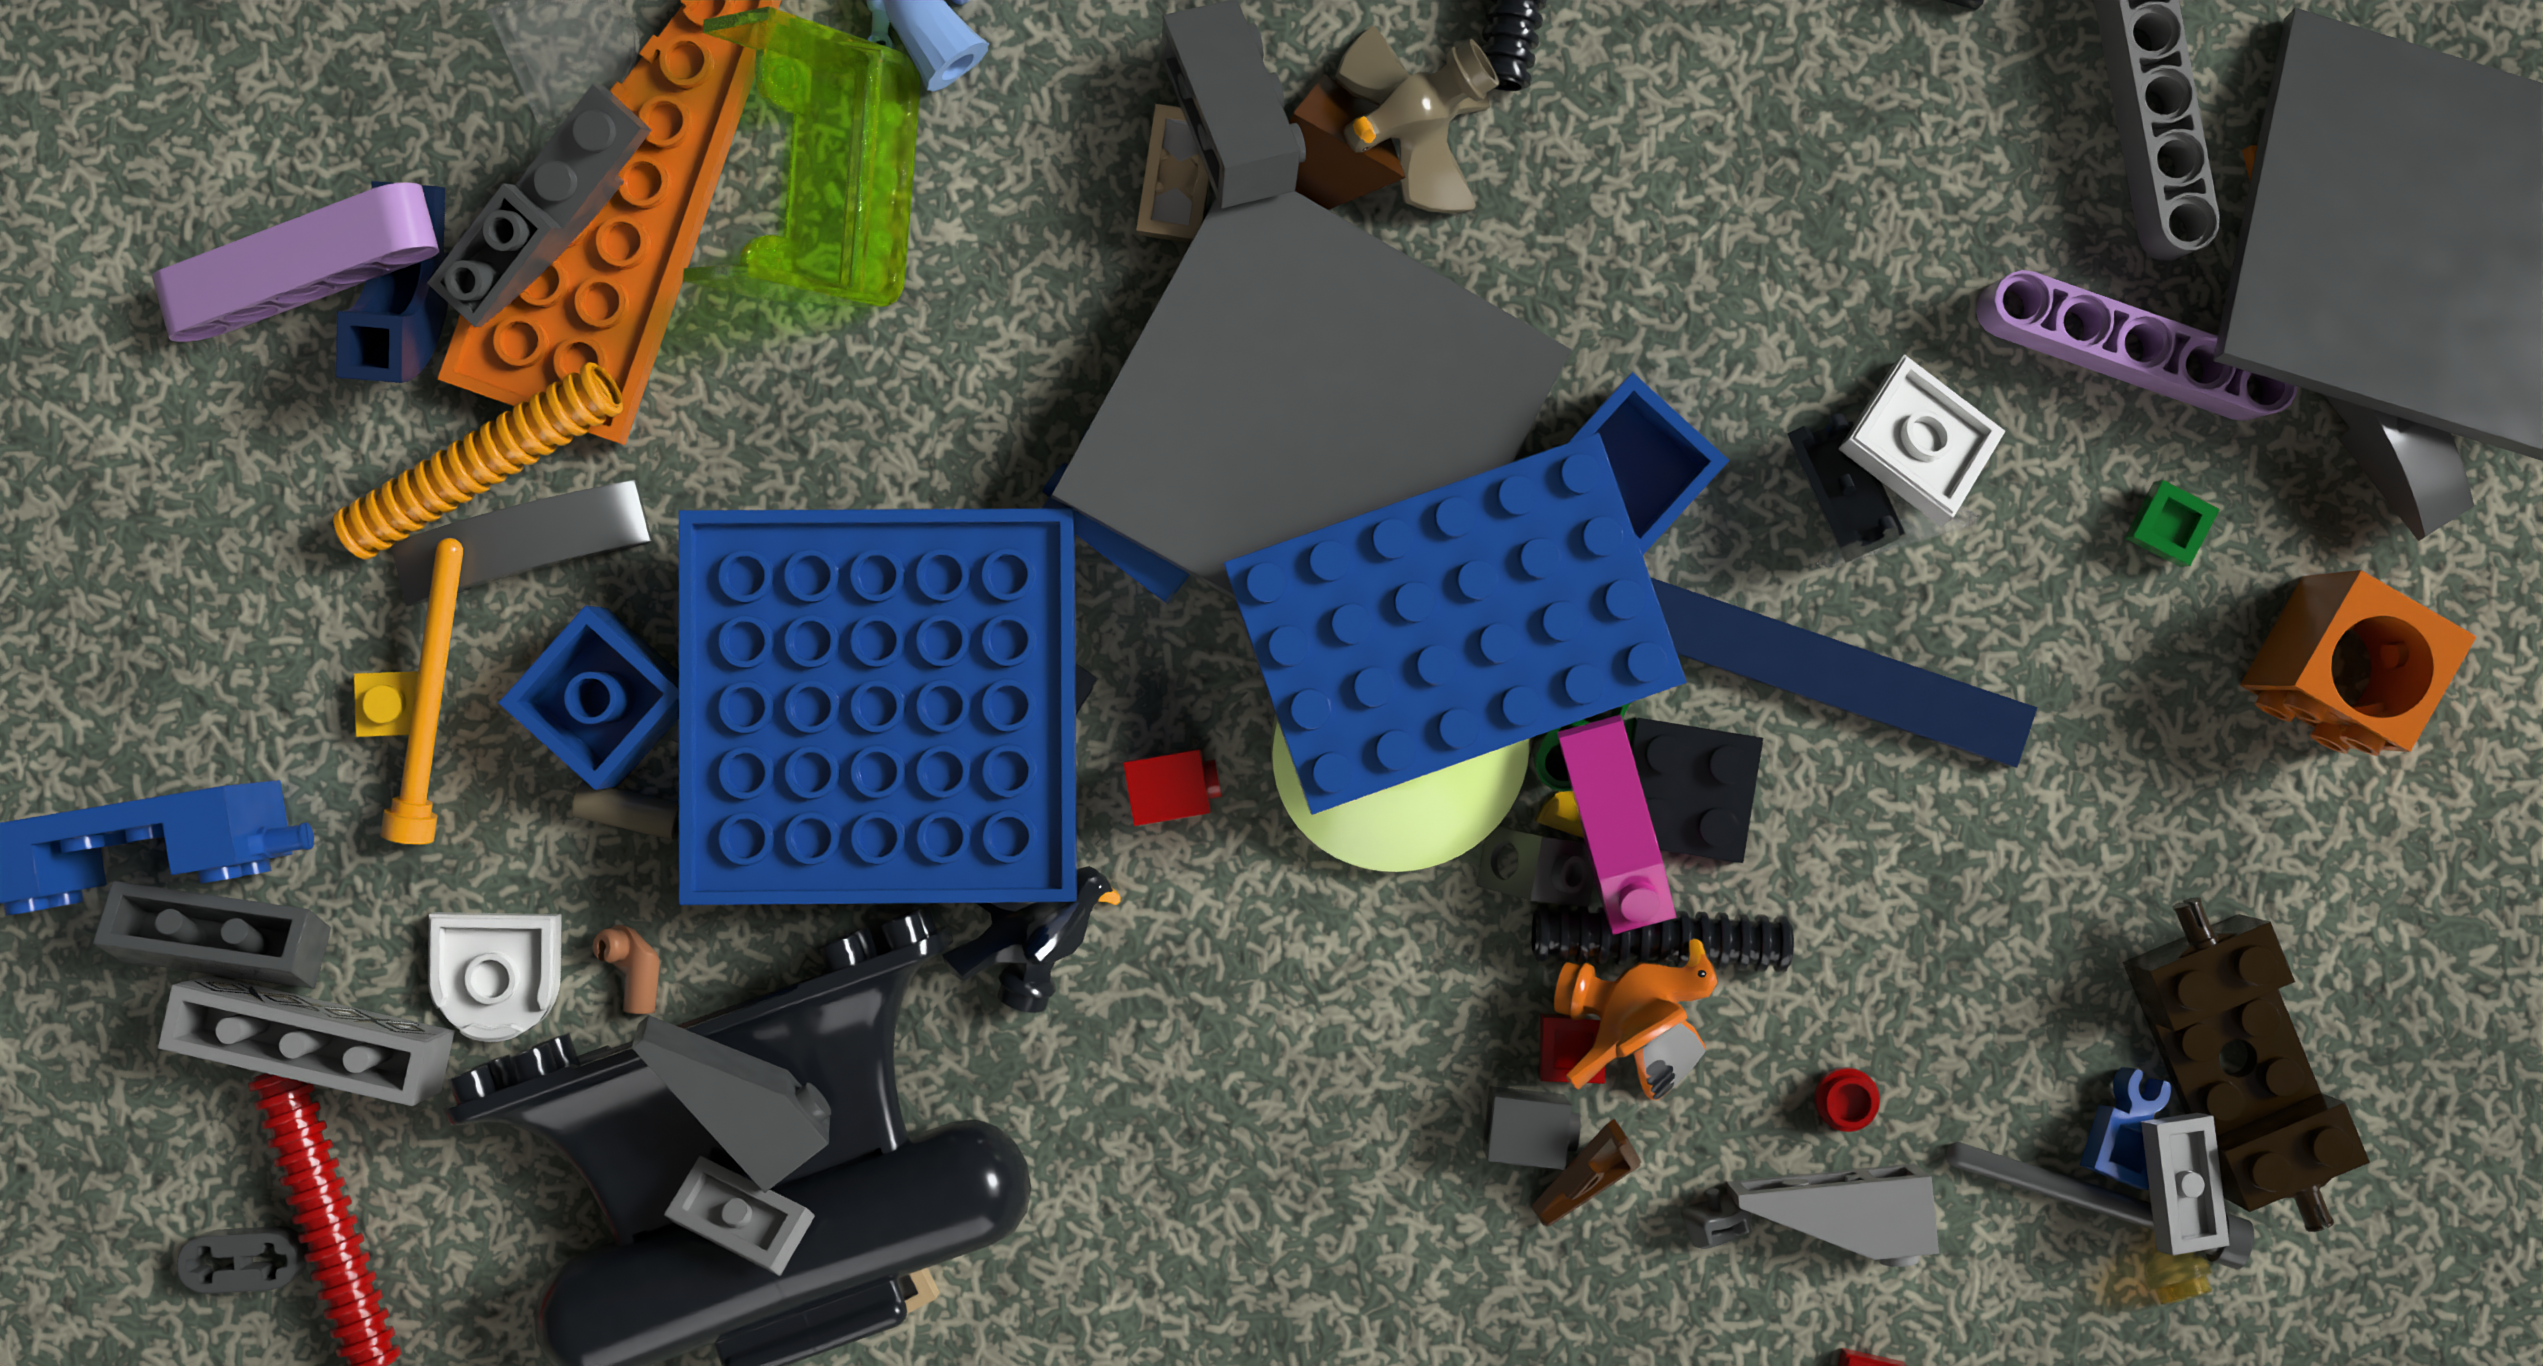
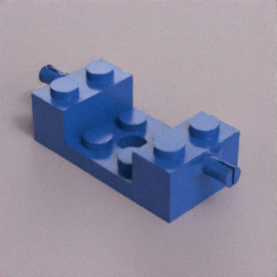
M280 780L219 786L1 822L0 903L4 904L5 916L84 902L82 889L107 885L101 853L102 847L165 837L170 874L176 875L198 871L199 883L202 884L271 871L270 858L293 855L292 851L312 849L314 845L313 830L307 822L288 826Z

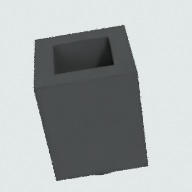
M1489 1086L1482 1149L1487 1160L1491 1162L1565 1170L1567 1151L1576 1152L1578 1149L1581 1126L1580 1114L1571 1112L1572 1104L1565 1094Z

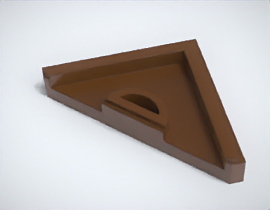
M1615 1119L1607 1123L1531 1206L1544 1227L1551 1226L1640 1167V1158Z

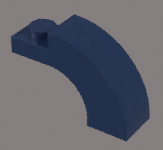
M371 181V189L394 183ZM421 185L439 253L424 261L377 278L366 280L363 291L354 306L346 311H337L336 378L404 383L415 378L430 360L440 338L448 308V302L427 284L449 255L448 252H444L445 187Z

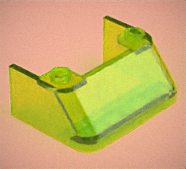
M770 6L705 19L703 33L756 50L755 81L759 93L772 107L793 114L784 236L761 235L750 239L742 249L739 264L684 268L683 282L774 301L861 308L885 307L896 302L902 294L905 285L921 90L919 74L914 63L907 55L895 49Z

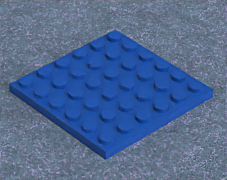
M1073 508L679 510V905L1075 902L1077 900L1075 511Z

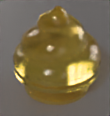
M2155 1244L2153 1248L2154 1258L2150 1260L2146 1267L2147 1277L2145 1282L2149 1291L2156 1290L2161 1305L2172 1304L2213 1292L2207 1276L2213 1274L2208 1260L2202 1256H2196L2194 1252L2178 1255L2157 1251Z

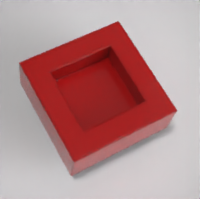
M1540 1014L1538 1066L1540 1081L1569 1082L1566 1075L1594 1045L1601 1021L1598 1016L1587 1015L1583 1020H1572L1570 1015ZM1606 1065L1587 1083L1605 1084Z

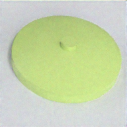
M1276 714L1273 721L1270 744L1271 762L1281 800L1292 820L1307 838L1325 852L1346 863L1365 869L1388 872L1414 871L1433 867L1452 860L1479 844L1501 823L1511 809L1523 784L1529 757V739L1311 815Z

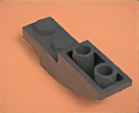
M592 84L515 185L502 184L427 284L474 327H482L531 285L603 209L624 183L618 176V173L652 130L605 86Z
M2324 395L2350 428L2338 439L2418 541L2474 506L2468 478L2451 433Z

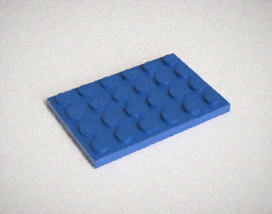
M1600 433L1575 440L1223 563L1311 815L1687 683Z

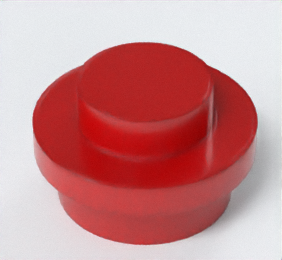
M1839 1067L1829 1071L1820 1079L1815 1089L1814 1103L1817 1113L1830 1127L1843 1132H1853L1863 1129L1873 1121L1879 1110L1880 1095L1875 1082L1867 1074L1856 1068Z

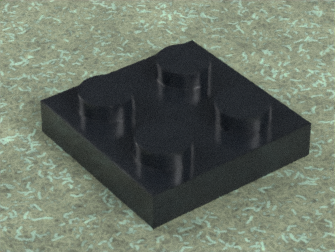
M1634 717L1630 747L1660 850L1737 863L1744 862L1764 738Z

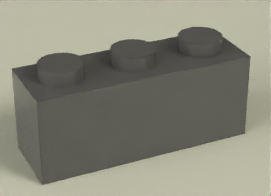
M1228 0L1163 15L1161 59L1221 209L1295 191L1299 163L1306 160V147L1302 131L1297 123L1289 124L1284 112L1285 101L1280 79L1275 72L1268 73L1264 65L1263 43L1259 29L1255 23L1247 24L1238 0Z
M113 881L93 944L122 962L315 989L330 937L331 927L309 909Z

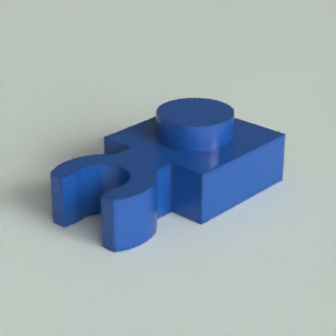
M2121 1067L2113 1081V1091L2117 1099L2116 1106L2114 1108L2098 1105L2080 1166L2129 1186L2148 1190L2149 1182L2141 1121L2153 1120L2154 1114L2165 1107L2170 1098L2171 1083L2149 1078L2145 1091L2141 1096L2139 1093V1083L2142 1080L2143 1071Z

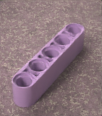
M408 182L394 183L370 189L155 272L152 278L169 339L176 342H190L228 333L364 283L366 280L377 278L424 261L439 253V248L422 186L417 183Z
M2020 270L2008 274L1985 288L1977 300L1976 313L1979 323L1987 332L1996 337L2233 420L2247 421L2281 412L2291 405L2297 393V386L2213 361L2218 338L2216 335L2033 271ZM2005 290L2015 292L2022 299L2024 313L2021 319L2010 316L2004 309L2003 294ZM2067 311L2078 315L2083 323L2084 332L2081 340L2072 338L2065 330L2063 322ZM2128 332L2136 335L2142 342L2144 350L2140 362L2131 358L2126 352L2125 337ZM2189 353L2196 356L2202 364L2203 376L2199 383L2193 380L2187 373L2186 359ZM2250 375L2257 378L2262 386L2263 394L2259 404L2252 400L2247 391V380Z

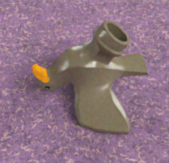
M1374 26L1369 27L1355 39L1342 56L1335 75V81L1351 95L1378 105L1372 112L1354 119L1345 126L1343 132L1347 144L1357 153L1368 151L1389 138H1399V161L1406 177L1399 181L1403 202L1429 212L1453 214L1472 211L1475 208V202L1465 177L1448 146L1447 135L1449 123L1457 114L1482 111L1490 108L1486 93L1499 85L1497 75L1490 61L1479 45L1470 39L1458 48L1456 46L1451 48L1447 53V64L1438 72L1428 73L1420 71L1410 75L1379 30Z

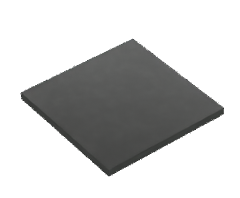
M2295 7L2283 21L2213 361L2543 461V83Z
M1295 191L1222 209L1216 198L1051 498L1069 508H1073L1074 511L1235 599L1223 565L1226 561L1512 463L1572 349Z

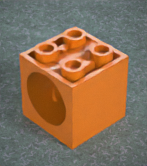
M2362 570L2302 576L2240 686L2259 696L2255 706L2260 710L2287 722H2292L2293 718L2296 717L2314 728L2310 734L2313 740L2336 752L2347 754L2350 748L2373 756H2378L2381 750L2411 752L2477 636ZM2350 629L2354 630L2361 637L2368 649L2371 660V675L2368 686L2361 698L2352 705H2348L2338 693L2331 670L2334 649L2341 636Z

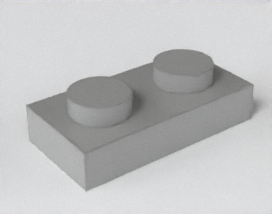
M2192 1113L2141 1121L2157 1251L2178 1255L2230 1246L2213 1115Z
M699 1156L664 1214L676 1224L779 1276L782 1274L815 1217L806 1207L771 1190L764 1193L755 1182L702 1156Z

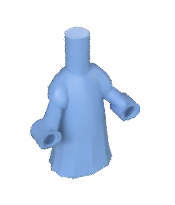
M866 0L868 9L872 12V32L867 40L869 53L879 63H885L895 56L896 47L888 36L889 23H891L916 65L926 90L935 92L944 89L977 65L988 52L989 43L977 35L944 0ZM970 0L952 1L956 4L963 5L964 3H967ZM880 45H886L883 51H877Z

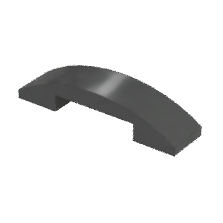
M632 480L539 499L460 520L398 541L391 546L406 606H412L429 601L436 547L441 540L446 538L458 540L463 547L457 594L471 590L470 587L582 557L593 558L650 543L653 540L637 481Z

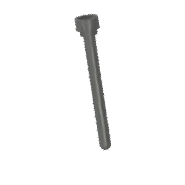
M1961 1142L1952 1143L1946 1149V1160L1955 1168L2154 1230L2151 1202ZM2226 1213L2230 1246L2207 1249L2200 1252L2206 1253V1257L2210 1262L2238 1270L2245 1265L2251 1254L2254 1243V1228L2250 1220Z

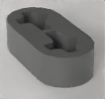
M289 1227L218 1229L206 1232L183 1246L178 1255L177 1271L179 1278L185 1286L198 1293L267 1291L281 1288L301 1275L308 1264L304 1254L309 1249L307 1243L299 1242V1232ZM274 1245L275 1252L280 1255L286 1254L288 1261L287 1264L276 1271L273 1262H253V1256L269 1250ZM211 1250L212 1257H233L234 1263L226 1265L213 1273L211 1266L201 1265L200 1256Z

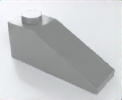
M1915 1163L1726 1182L1728 1196L1740 1209L1873 1260H1879L1882 1265L1891 1267L1911 1266L1919 1262V1256L1939 1254L1932 1176Z

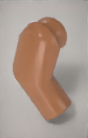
M614 925L610 929H603L598 932L593 941L595 956L599 961L606 960L608 963H612L626 976L623 1011L633 1014L655 1013L660 959L657 952L635 929L628 926Z

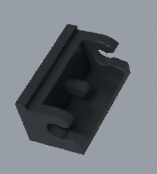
M1836 413L1830 416V424L1821 430L1811 433L1809 428L1802 426L1787 433L1846 563L1906 536V533L1881 481L1839 450L1854 424L1852 421L1847 423L1844 414Z

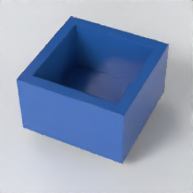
M1633 372L1615 388L1565 443L1567 444L1600 433L1642 555L1646 553L1729 462L1728 458Z

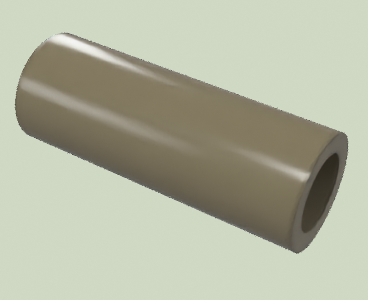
M585 780L579 784L572 805L573 817L669 840H675L679 834V802L615 787L595 790Z

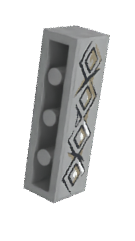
M206 975L172 985L158 1049L414 1106L442 1091L455 1030L213 975Z

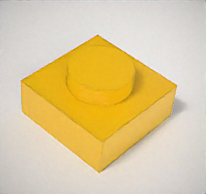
M418 671L354 673L356 737L409 735Z

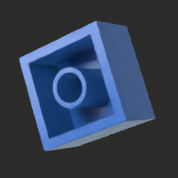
M584 606L498 703L592 788L599 790L618 787L679 719V671L609 608Z

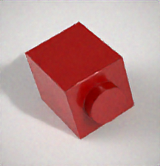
M1202 748L1127 760L1123 763L1134 826L1210 814L1212 812L1211 799L1222 797L1216 759L1204 761Z

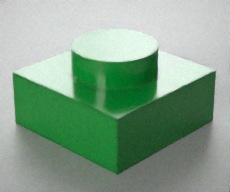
M2165 480L2155 481L2152 483L2124 538L2179 567L2191 566L2220 509Z

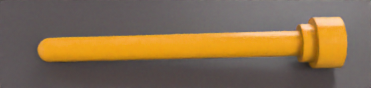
M453 538L441 540L436 547L400 796L394 797L391 807L384 809L380 836L397 843L429 844L434 842L438 815L432 812L433 802L427 800L463 558V547L458 540Z

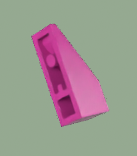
M1621 715L1557 732L1598 895L1613 935L1677 918L1663 859Z

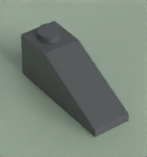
M650 1015L638 1023L632 1049L764 1193L829 1144V1116L831 1115V1109L824 1096L811 1083L801 1086L786 1069Z

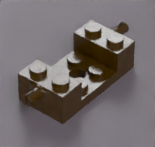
M2200 897L2183 900L2184 903H2176L2172 908L2177 914L2185 936L2122 963L2185 1115L2201 1113L2213 1115L2223 1197L2248 1212L2283 1198H2294L2306 1231L2324 1230L2322 1225L2329 1228L2334 1224V1220L2330 1216L2320 1188L2325 1186L2332 1178L2368 1164L2370 1161L2346 1103L2321 1093L2279 989L2294 983L2295 979L2270 921L2241 914L2210 925ZM2240 1039L2245 1044L2248 1052L2246 1064L2235 1073H2225L2219 1063L2220 1051L2227 1042Z

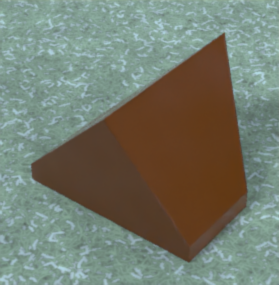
M1325 74L1294 111L1289 124L1297 123L1299 125L1306 147V160L1299 163L1295 192L1330 210L1406 177L1391 138L1377 144L1368 151L1357 153L1347 144L1343 132L1345 126L1354 119L1372 112L1378 105L1351 95L1334 79Z

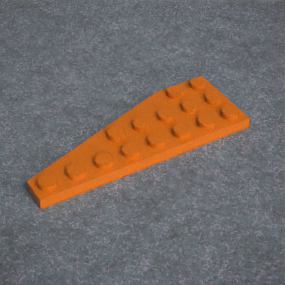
M680 0L683 4L660 35L657 37L653 34L639 52L642 58L622 84L617 81L610 90L614 96L652 130L618 173V176L624 183L568 248L531 285L482 327H474L460 314L438 380L515 407L521 401L530 403V397L537 392L546 393V388L554 382H561L563 384V378L571 372L580 374V368L588 362L595 363L605 369L617 384L622 396L623 410L615 417L606 415L605 422L599 426L590 425L588 433L626 445L782 0Z

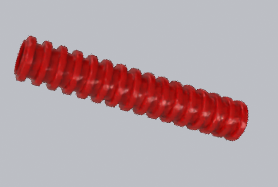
M268 1073L253 1077L254 1081L248 1083V1088L251 1092L257 1090L260 1100L255 1101L254 1106L257 1111L262 1109L264 1111L266 1119L261 1120L260 1124L263 1130L270 1129L272 1137L266 1142L268 1148L276 1147L278 1156L273 1159L275 1167L283 1168L285 1175L281 1176L279 1181L281 1186H289L291 1194L285 1197L287 1205L295 1204L297 1213L293 1214L291 1218L293 1224H301L303 1232L298 1234V1239L300 1243L308 1244L309 1251L304 1254L306 1262H314L316 1269L310 1275L312 1281H320L322 1288L317 1291L318 1299L326 1300L328 1307L323 1310L324 1318L333 1319L334 1326L329 1329L330 1336L340 1340V1345L335 1350L337 1357H345L347 1363L344 1366H388L402 1354L400 1345H392L390 1339L395 1336V1330L393 1326L385 1325L384 1320L389 1317L387 1307H379L378 1301L383 1298V1294L380 1288H373L372 1282L376 1280L377 1276L375 1270H367L365 1263L370 1261V1255L368 1251L361 1252L359 1246L360 1243L364 1242V1236L362 1232L355 1233L353 1225L358 1223V1218L355 1213H348L347 1206L352 1203L350 1195H342L340 1188L346 1182L344 1176L336 1177L334 1171L340 1164L337 1157L330 1158L328 1150L333 1147L331 1139L324 1140L322 1131L327 1128L326 1121H318L315 1113L321 1109L319 1101L312 1102L309 1093L315 1090L314 1085Z

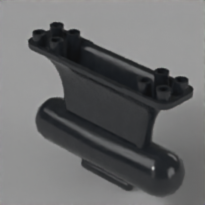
M929 906L893 918V921L881 925L888 944L886 947L876 950L869 927L833 939L829 944L819 947L826 966L821 974L675 1025L788 1070L801 1086L806 1083H811L815 1086L830 1106L829 1144L769 1189L806 1207L815 1215L780 1276L676 1224L664 1215L699 1156L751 1181L753 1180L632 1049L634 1040L613 1048L607 1045L577 1056L570 1033L534 1045L532 1049L512 1057L508 1054L471 1068L472 1070L448 1079L456 1103L443 1109L450 1125L474 1122H499L520 1127L544 1139L557 1149L578 1171L596 1199L613 1236L614 1242L572 1256L553 1268L540 1289L533 1312L536 1341L551 1366H651L713 1343L722 1366H787L897 1327L903 1323L907 1316V1306L897 1278L996 1244L1015 1232L1027 1213L1032 1188L1027 1161L1011 1136L995 1125L972 1119L950 1122L908 1137L901 1114L894 1066L895 1029L900 1006L908 986L920 968L932 957L953 943V936L949 925L936 929Z

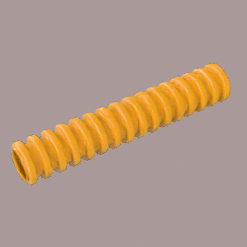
M591 362L584 364L580 368V374L576 372L567 374L563 378V384L561 382L550 384L546 388V393L537 392L530 397V403L521 401L515 405L513 412L504 411L496 418V422L488 421L480 427V431L472 430L464 436L463 441L455 440L449 444L447 450H438L431 456V460H421L414 466V469H406L400 473L398 478L387 480L382 485V488H374L366 494V497L355 499L349 507L338 509L333 515L336 535L343 546L355 556L363 560L375 557L379 550H387L395 541L406 539L411 534V531H419L426 526L427 522H435L440 519L443 512L450 513L459 506V503L471 501L475 497V493H485L490 489L491 483L500 484L505 481L508 474L515 475L521 472L524 464L533 465L540 459V454L550 455L556 450L557 445L565 446L569 444L573 439V435L582 436L586 434L590 429V425L599 426L603 424L606 420V415L615 417L623 410V403L617 384L602 367Z

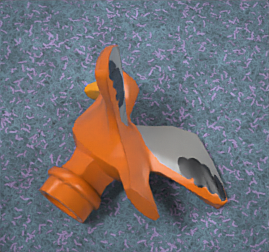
M1694 938L1689 941V959L1682 968L1639 962L1626 969L1616 981H1604L1597 978L1594 966L1589 963H1583L1582 965L1570 962L1565 963L1556 985L1554 997L1555 1011L1570 1015L1572 1020H1583L1588 1014L1597 1015L1601 1019L1592 1049L1566 1075L1567 1080L1576 1089L1579 1090L1607 1063L1617 1057H1627L1631 1054H1634L1639 1080L1644 1094L1651 1100H1659L1693 1069L1705 1053L1706 1047L1695 1028L1686 1021V1011L1677 1002L1694 1001L1709 997L1718 983L1714 967L1707 958L1701 941Z

